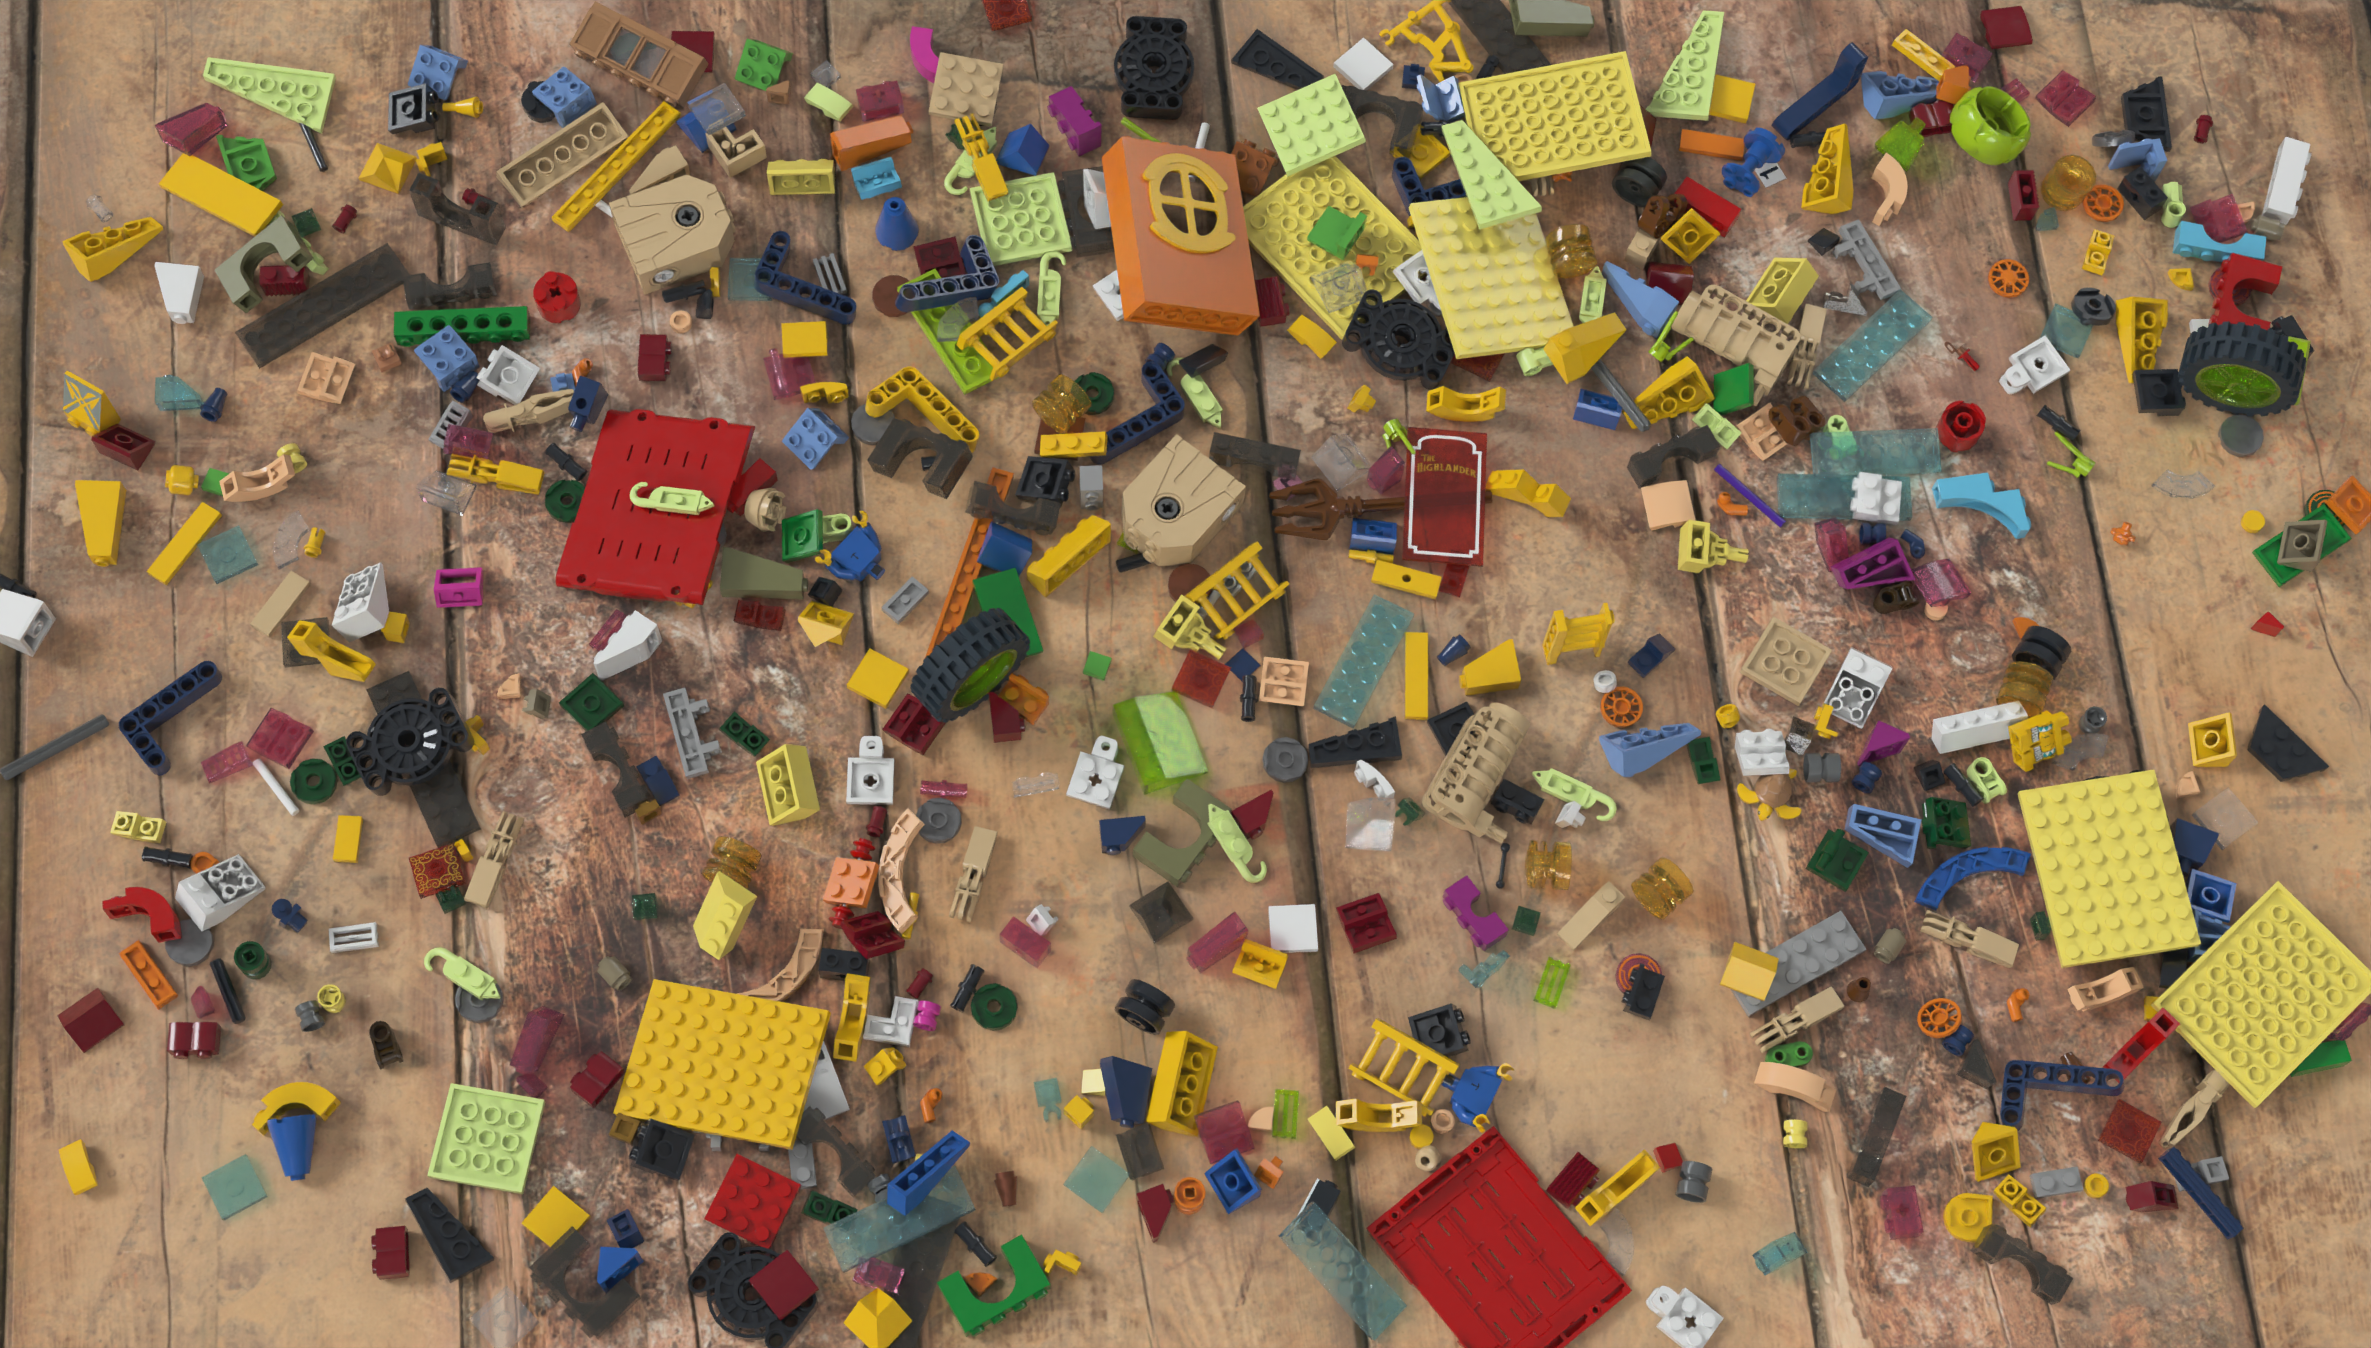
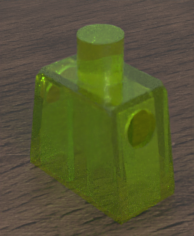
M1917 117L1909 126L1903 121H1899L1875 142V149L1883 155L1885 153L1891 155L1901 165L1903 170L1907 172L1924 144V137L1919 133L1926 124Z

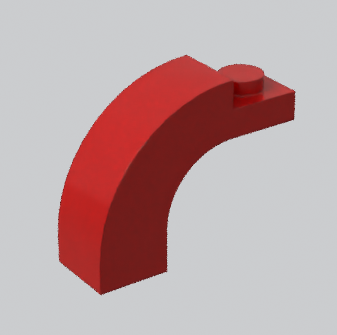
M144 887L125 888L126 896H115L109 900L102 901L103 910L110 919L135 914L149 916L151 934L158 943L182 938L181 924L177 914L167 900L154 890Z
M2161 1008L2113 1055L2103 1068L2118 1070L2122 1073L2125 1080L2180 1023L2164 1008Z

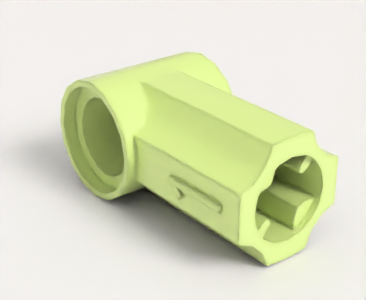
M2169 182L2162 186V191L2168 198L2163 205L2161 221L2165 226L2174 228L2180 224L2186 207L2183 204L2182 185H2179L2178 182Z
M1544 347L1535 350L1534 348H1526L1517 353L1516 358L1524 376L1535 375L1542 368L1553 365L1543 350Z

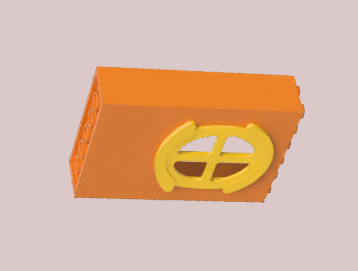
M1122 136L1101 158L1124 321L1240 335L1260 317L1235 155L1223 151L1216 152L1205 148L1197 149L1186 145L1179 146L1168 142L1160 143L1149 139L1142 140L1130 136ZM1167 173L1180 174L1183 198L1165 196L1160 193L1161 181ZM1189 175L1197 176L1206 184L1214 197V203L1198 201L1192 198ZM1162 204L1181 206L1185 209L1188 233H1183L1170 222L1162 208ZM1194 209L1214 211L1216 213L1217 222L1211 233L1205 236L1197 233Z

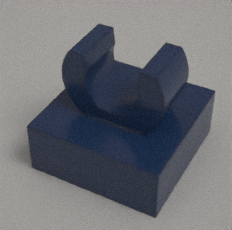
M1419 64L1404 65L1402 88L1417 89V76L1420 74L1424 76L1425 67H1419Z

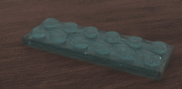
M1900 289L1815 368L1812 374L1845 402L1915 337L1933 317Z
M1938 428L1810 434L1813 478L1858 476L1859 472L1879 475L1942 472Z
M1778 474V513L1782 518L1853 519V511H1850L1852 497L1855 498L1852 482L1854 477L1857 478V475ZM1882 476V479L1902 482L1899 520L1911 521L1910 477Z
M1374 594L1313 709L1354 729L1409 627L1414 613Z
M953 1166L925 1199L906 1216L887 1204V1198L823 1229L843 1273L961 1218L976 1209L956 1166Z
M1311 1201L1279 1235V1238L1371 1340L1375 1341L1407 1307L1402 1299L1315 1202Z

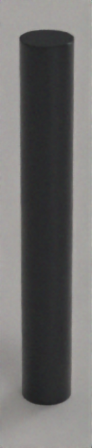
M299 123L320 172L328 170L311 129L306 124Z

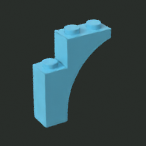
M1988 473L1937 479L1932 487L1937 508L1966 507L1979 510L2000 521L2007 527L2015 539L2024 538L2031 528L2030 518L2026 517L2025 499L2021 496L2020 490L1994 492V482L1990 480Z

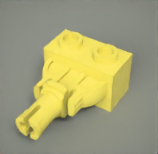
M1688 520L1680 528L1678 570L1700 573L1704 568H1710L1714 565L1723 566L1726 560L1746 563L1748 560V555L1746 554L1749 551L1748 549L1731 547L1727 543V539L1719 538L1717 534L1710 531V523Z
M1181 594L1153 637L1170 649L1174 645L1183 649L1190 648L1196 653L1199 649H1204L1219 660L1227 648L1210 637L1209 634L1212 630L1205 626L1202 617L1197 613L1200 607Z

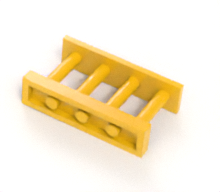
M1023 287L1019 288L959 335L956 344L962 351L968 346L973 347L993 367L990 375L992 381L997 377H1004L1009 372L1011 366L1045 340L1048 342L1056 335L1055 330L1058 322L1054 320L1046 326L1025 305L1028 292ZM1015 310L1017 312L1020 311L1040 332L1031 338L1010 317L1011 313ZM999 322L1005 323L1024 344L1015 350L994 329L995 325ZM984 334L989 335L1009 356L1000 362L979 341L980 337Z
M1258 541L1250 544L1185 595L1192 602L1200 603L1220 631L1213 636L1215 640L1222 637L1225 640L1235 633L1234 627L1274 597L1276 600L1286 592L1284 588L1289 585L1288 581L1278 585L1259 560L1257 552L1263 548ZM1246 561L1248 564L1251 563L1271 590L1262 598L1241 572L1242 568L1240 566ZM1229 574L1231 577H1235L1254 603L1246 611L1241 608L1224 585L1225 581L1223 579ZM1211 588L1217 589L1237 616L1228 625L1207 599L1208 595L1206 592Z
M1603 603L1597 615L1568 619V617H1564L1563 610L1553 612L1542 643L1547 665L1556 664L1558 656L1562 652L1593 648L1595 657H1600L1602 649L1605 648V641L1611 626L1615 622L1613 610H1609L1608 603Z
M1376 1018L1371 1026L1375 1029L1374 1034L1376 1035L1359 1066L1354 1063L1350 1064L1348 1069L1353 1071L1351 1075L1361 1081H1364L1366 1078L1406 1102L1419 1101L1408 1093L1424 1064L1430 1060L1437 1064V1072L1419 1102H1422V1116L1426 1117L1427 1114L1431 1116L1435 1109L1431 1108L1429 1104L1444 1077L1449 1075L1450 1072L1455 1074L1460 1064L1380 1018ZM1389 1037L1396 1041V1048L1380 1077H1377L1368 1072L1367 1069L1383 1040H1387ZM1410 1049L1417 1053L1415 1056L1417 1059L1401 1088L1398 1089L1389 1084L1388 1080L1404 1051L1407 1052Z

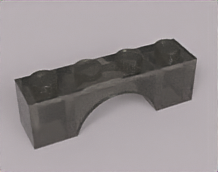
M490 262L468 266L465 275L459 281L450 285L436 284L425 273L403 276L405 298L409 309L421 310L428 306H444L447 303L453 302L464 303L471 299H488L491 296L497 295L494 272Z
M1708 425L1701 428L1697 426L1683 436L1676 435L1667 443H1657L1644 453L1639 451L1630 457L1627 469L1638 488L1641 489L1659 481L1662 473V463L1668 458L1683 456L1699 464L1715 457L1720 445Z
M1214 432L1209 459L1217 465L1227 467L1240 463L1253 464L1265 468L1275 477L1295 480L1301 450Z
M974 481L970 487L965 513L971 514L972 517L978 519H992L997 524H1011L1020 530L1030 529L1040 535H1051L1057 525L1061 503L1039 498L1029 508L1015 509L1006 505L1001 500L996 486Z
M604 722L582 733L583 741L594 761H609L620 769V779L617 786L612 790V794L624 818L636 813L635 810L638 809L641 803L648 801L647 798L650 797V794L645 784L640 786L637 781L640 775L634 765L629 766L627 759L630 757L624 746L619 747L617 740L620 738L614 727L609 728L607 723Z
M1884 1087L1878 1093L1867 1131L1854 1156L1846 1178L1867 1187L1875 1181L1907 1097L1906 1095Z
M809 1106L803 1112L796 1138L803 1145L817 1142L824 1143L837 1152L841 1162V1171L837 1181L854 1198L875 1178L876 1175L873 1173L875 1169L867 1160L863 1162L857 1156L858 1150L850 1142L847 1145L840 1138L842 1136L841 1132L834 1125L831 1127L827 1125L824 1121L825 1115L817 1107L813 1110Z
M1997 1224L1984 1227L1971 1249V1252L1989 1264L1996 1263L2003 1258L2015 1259L2022 1263L2031 1277V1292L2050 1305L2061 1301L2073 1280L2067 1274L2066 1269L2059 1265L2051 1264L2047 1261V1257L2044 1254L2032 1251L2023 1240L2011 1237L2007 1234L2005 1228Z

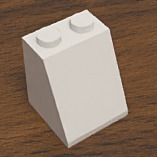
M1083 169L1084 206L1094 228L1111 227L1104 172Z
M2 589L0 592V643L33 657L56 618L43 601Z

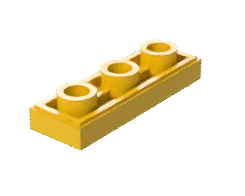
M1377 560L1371 582L1436 600L1442 577Z

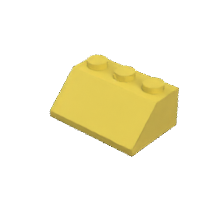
M799 159L797 161L776 160L768 162L767 178L770 195L835 194L834 160L819 159L818 161H807Z
M1774 258L1746 301L1788 324L1819 275L1807 258Z
M785 744L756 762L770 826L806 819L820 810L806 746Z
M720 871L717 872L693 925L700 948L718 960L733 950L757 898L755 894Z

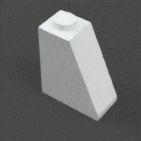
M155 262V269L164 303L171 320L178 324L194 323L204 279L200 267Z

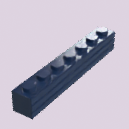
M2175 1147L2169 1148L2158 1158L2227 1240L2235 1237L2243 1229L2241 1222L2231 1214V1210L2228 1207L2224 1206L2220 1197L2212 1192L2211 1187L2201 1179V1175L2198 1172L2194 1171L2190 1162L2182 1157L2178 1149Z

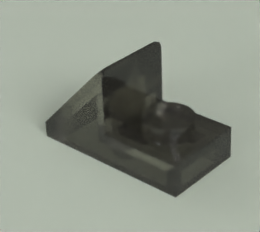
M1851 281L1846 296L1834 291L1824 293L1823 308L1863 316L1867 315L1866 303Z
M1793 716L1784 740L1786 744L1785 749L1803 755L1806 748L1808 749L1815 724Z

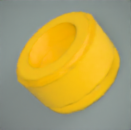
M1727 704L1716 711V717L1721 727L1731 728L1740 720V713L1736 705Z

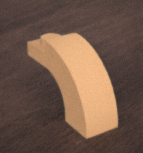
M1885 153L1871 177L1882 186L1885 192V200L1872 221L1878 226L1884 220L1888 221L1893 213L1898 215L1905 201L1908 189L1907 178L1903 168L1888 153Z
M285 454L268 466L256 471H233L219 481L224 501L245 502L274 495L288 487L287 481L295 476L291 456Z
M2129 967L2120 969L2093 982L2074 985L2067 990L2070 994L2071 1002L2076 1006L2077 1011L2082 1010L2085 1012L2115 1002L2144 987L2135 968Z
M1760 1062L1754 1084L1770 1093L1794 1096L1823 1112H1830L1836 1089L1825 1084V1079L1813 1073L1773 1062Z

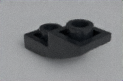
M2188 948L2162 952L2159 988L2168 989L2186 971Z

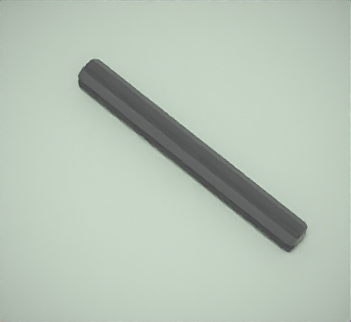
M1600 359L1591 369L1641 432L1649 430L1651 427L1650 421Z
M101 714L0 769V772L5 780H9L108 727L109 722L105 715Z

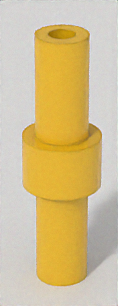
M1349 549L1348 558L1366 560V563L1373 564L1377 560L1393 564L1394 555L1376 553V550L1369 549L1367 551Z
M912 892L910 893L908 903L918 916L916 909L919 894ZM917 919L902 933L903 939H911L913 924Z

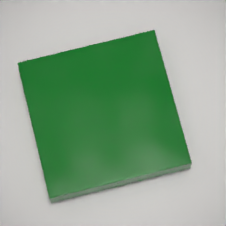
M1747 363L1714 375V410L1721 416L1754 405V365Z
M816 509L782 519L783 562L790 563L821 554L820 550H823V511Z

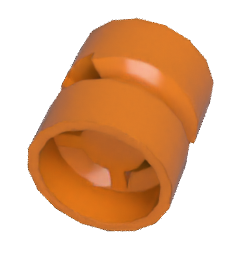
M1187 1177L1177 1183L1174 1192V1204L1178 1211L1191 1215L1201 1210L1204 1205L1206 1192L1202 1182L1196 1178Z

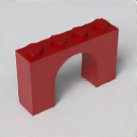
M2231 253L2227 260L2224 259L2221 264L2220 272H2223L2222 278H2219L2216 286L2219 294L2214 299L2212 308L2215 309V312L2210 317L2209 324L2216 323L2221 325L2227 321H2230L2231 324L2245 322V325L2254 326L2256 324L2260 325V328L2268 330L2271 322L2242 313L2233 302L2232 292L2239 288H2249L2272 295L2279 285L2283 266Z
M759 458L741 475L738 485L734 482L727 510L731 513L735 512L741 517L745 513V504L752 491L771 488L778 481L776 471Z

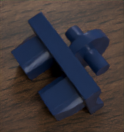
M278 899L272 905V914L274 917L281 919L279 925L285 929L288 925L298 933L307 924L308 920L299 913L301 907L297 903L292 908L290 901Z
M906 1116L882 1121L893 1164L915 1158L916 1154Z

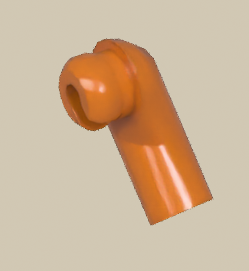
M589 358L579 361L572 370L575 387L579 377H586L592 369L593 363Z
M1727 492L1719 494L1717 499L1718 506L1727 515L1747 516V505L1734 504L1731 501L1730 494Z
M2025 988L2014 990L2007 999V1007L2012 1022L2023 1020L2020 1007L2030 996L2029 991Z
M939 1088L930 1089L920 1101L924 1123L936 1121L933 1109L943 1096Z

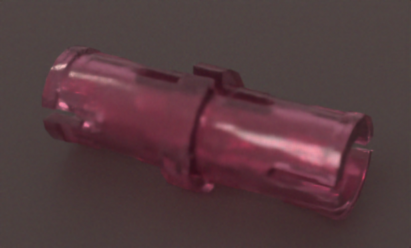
M942 780V782L921 781V795H940L941 798H946V796L967 798V783H948L947 780Z

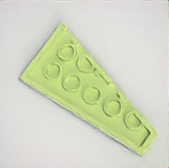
M1703 10L1692 29L1690 37L1683 44V49L1676 56L1663 79L1662 85L1655 92L1651 104L1646 108L1654 117L1709 120L1724 12Z
M210 57L207 58L203 73L206 81L297 123L306 124L310 129L322 134L336 80L335 74Z
M1463 120L1442 126L1443 135L1479 230L1542 212V206Z

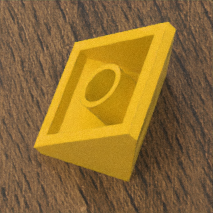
M826 321L781 323L783 358L828 356Z
M2229 712L2188 723L2193 766L2227 767L2237 757L2232 713Z
M1734 942L1720 985L1764 1001L1775 977L1779 958Z

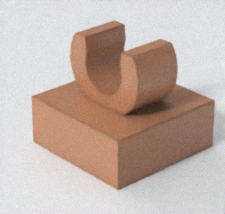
M393 343L372 351L381 373L402 364Z

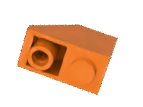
M1964 65L1944 70L1936 87V98L1956 104L1966 92L1970 91L1969 83L1971 76L1969 75V67Z

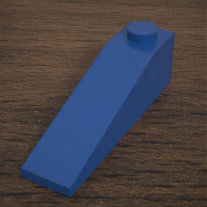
M953 1130L888 1183L887 1204L906 1216L925 1199L967 1150L970 1142Z

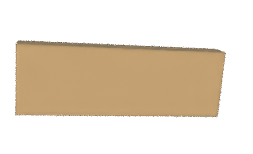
M290 571L250 625L270 638L309 588L310 582Z

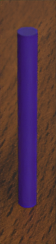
M1721 464L1716 466L1715 472L1781 528L1786 521L1727 469Z

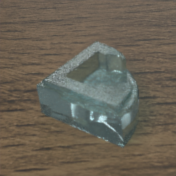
M2055 207L2045 210L2040 215L2036 223V231L2058 229L2059 224Z

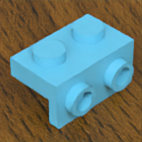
M892 157L851 169L854 186L861 200L902 188L901 180L895 170Z

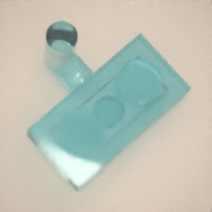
M1504 950L1497 955L1492 953L1484 963L1478 964L1473 971L1465 964L1458 971L1475 988H1480L1488 978L1499 971L1510 955Z

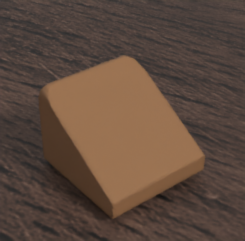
M787 80L766 89L768 102L789 104L791 95L790 81Z

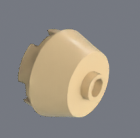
M775 488L752 491L745 504L746 520L763 532L768 530L775 531L776 524H782V519L785 517L786 506H782V499L785 495Z

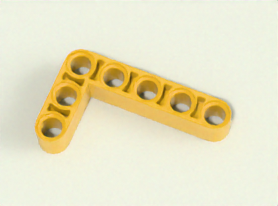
M907 366L902 368L868 393L865 411L869 416L874 418L880 417L905 399H908L959 451L970 454L976 450L979 438L978 429L915 367Z

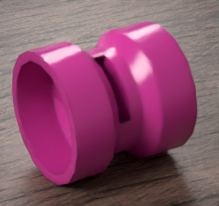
M919 1001L917 1007L919 1013L915 1016L913 1025L923 1030L935 1031L937 1025L936 1016L940 1014L941 1006L929 1001Z

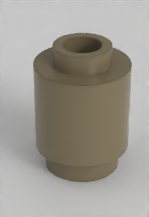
M2259 215L2257 219L2254 218L2252 220L2250 231H2253L2254 235L2266 237L2267 240H2280L2285 224L2280 223V220Z
M1896 928L1887 929L1875 946V957L1886 964L1894 961L1907 942L1904 938V933Z
M607 956L599 962L597 972L611 988L621 991L632 981L630 972L615 956Z

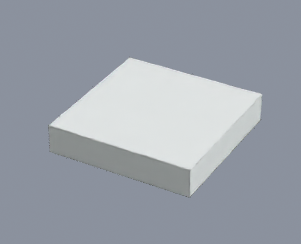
M1363 37L1337 59L1333 67L1364 94L1393 69V63Z
M1315 904L1268 907L1270 944L1272 949L1283 953L1318 951Z

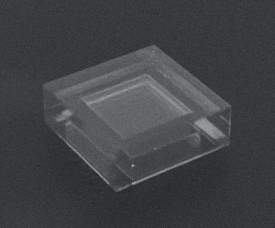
M826 60L811 72V77L817 83L828 88L841 78V74Z

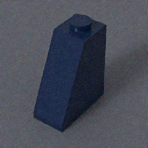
M1115 1056L1100 1059V1068L1111 1120L1119 1122L1120 1126L1124 1128H1134V1125L1143 1124L1153 1068Z

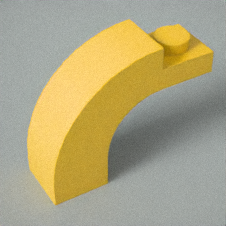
M1441 386L1427 392L1426 412L1452 421L1478 422L1495 418L1496 412L1505 410L1506 389L1497 387L1479 394H1463Z
M847 973L841 1019L834 1042L833 1058L857 1061L868 1013L870 977Z
M294 1082L285 1084L272 1090L261 1100L267 1108L257 1113L252 1126L264 1136L269 1131L267 1120H278L286 1112L297 1108L308 1109L326 1121L341 1102L328 1090L313 1083Z
M1359 1099L1336 1101V1125L1346 1129L1366 1132L1406 1131V1128L1422 1126V1102L1372 1104Z

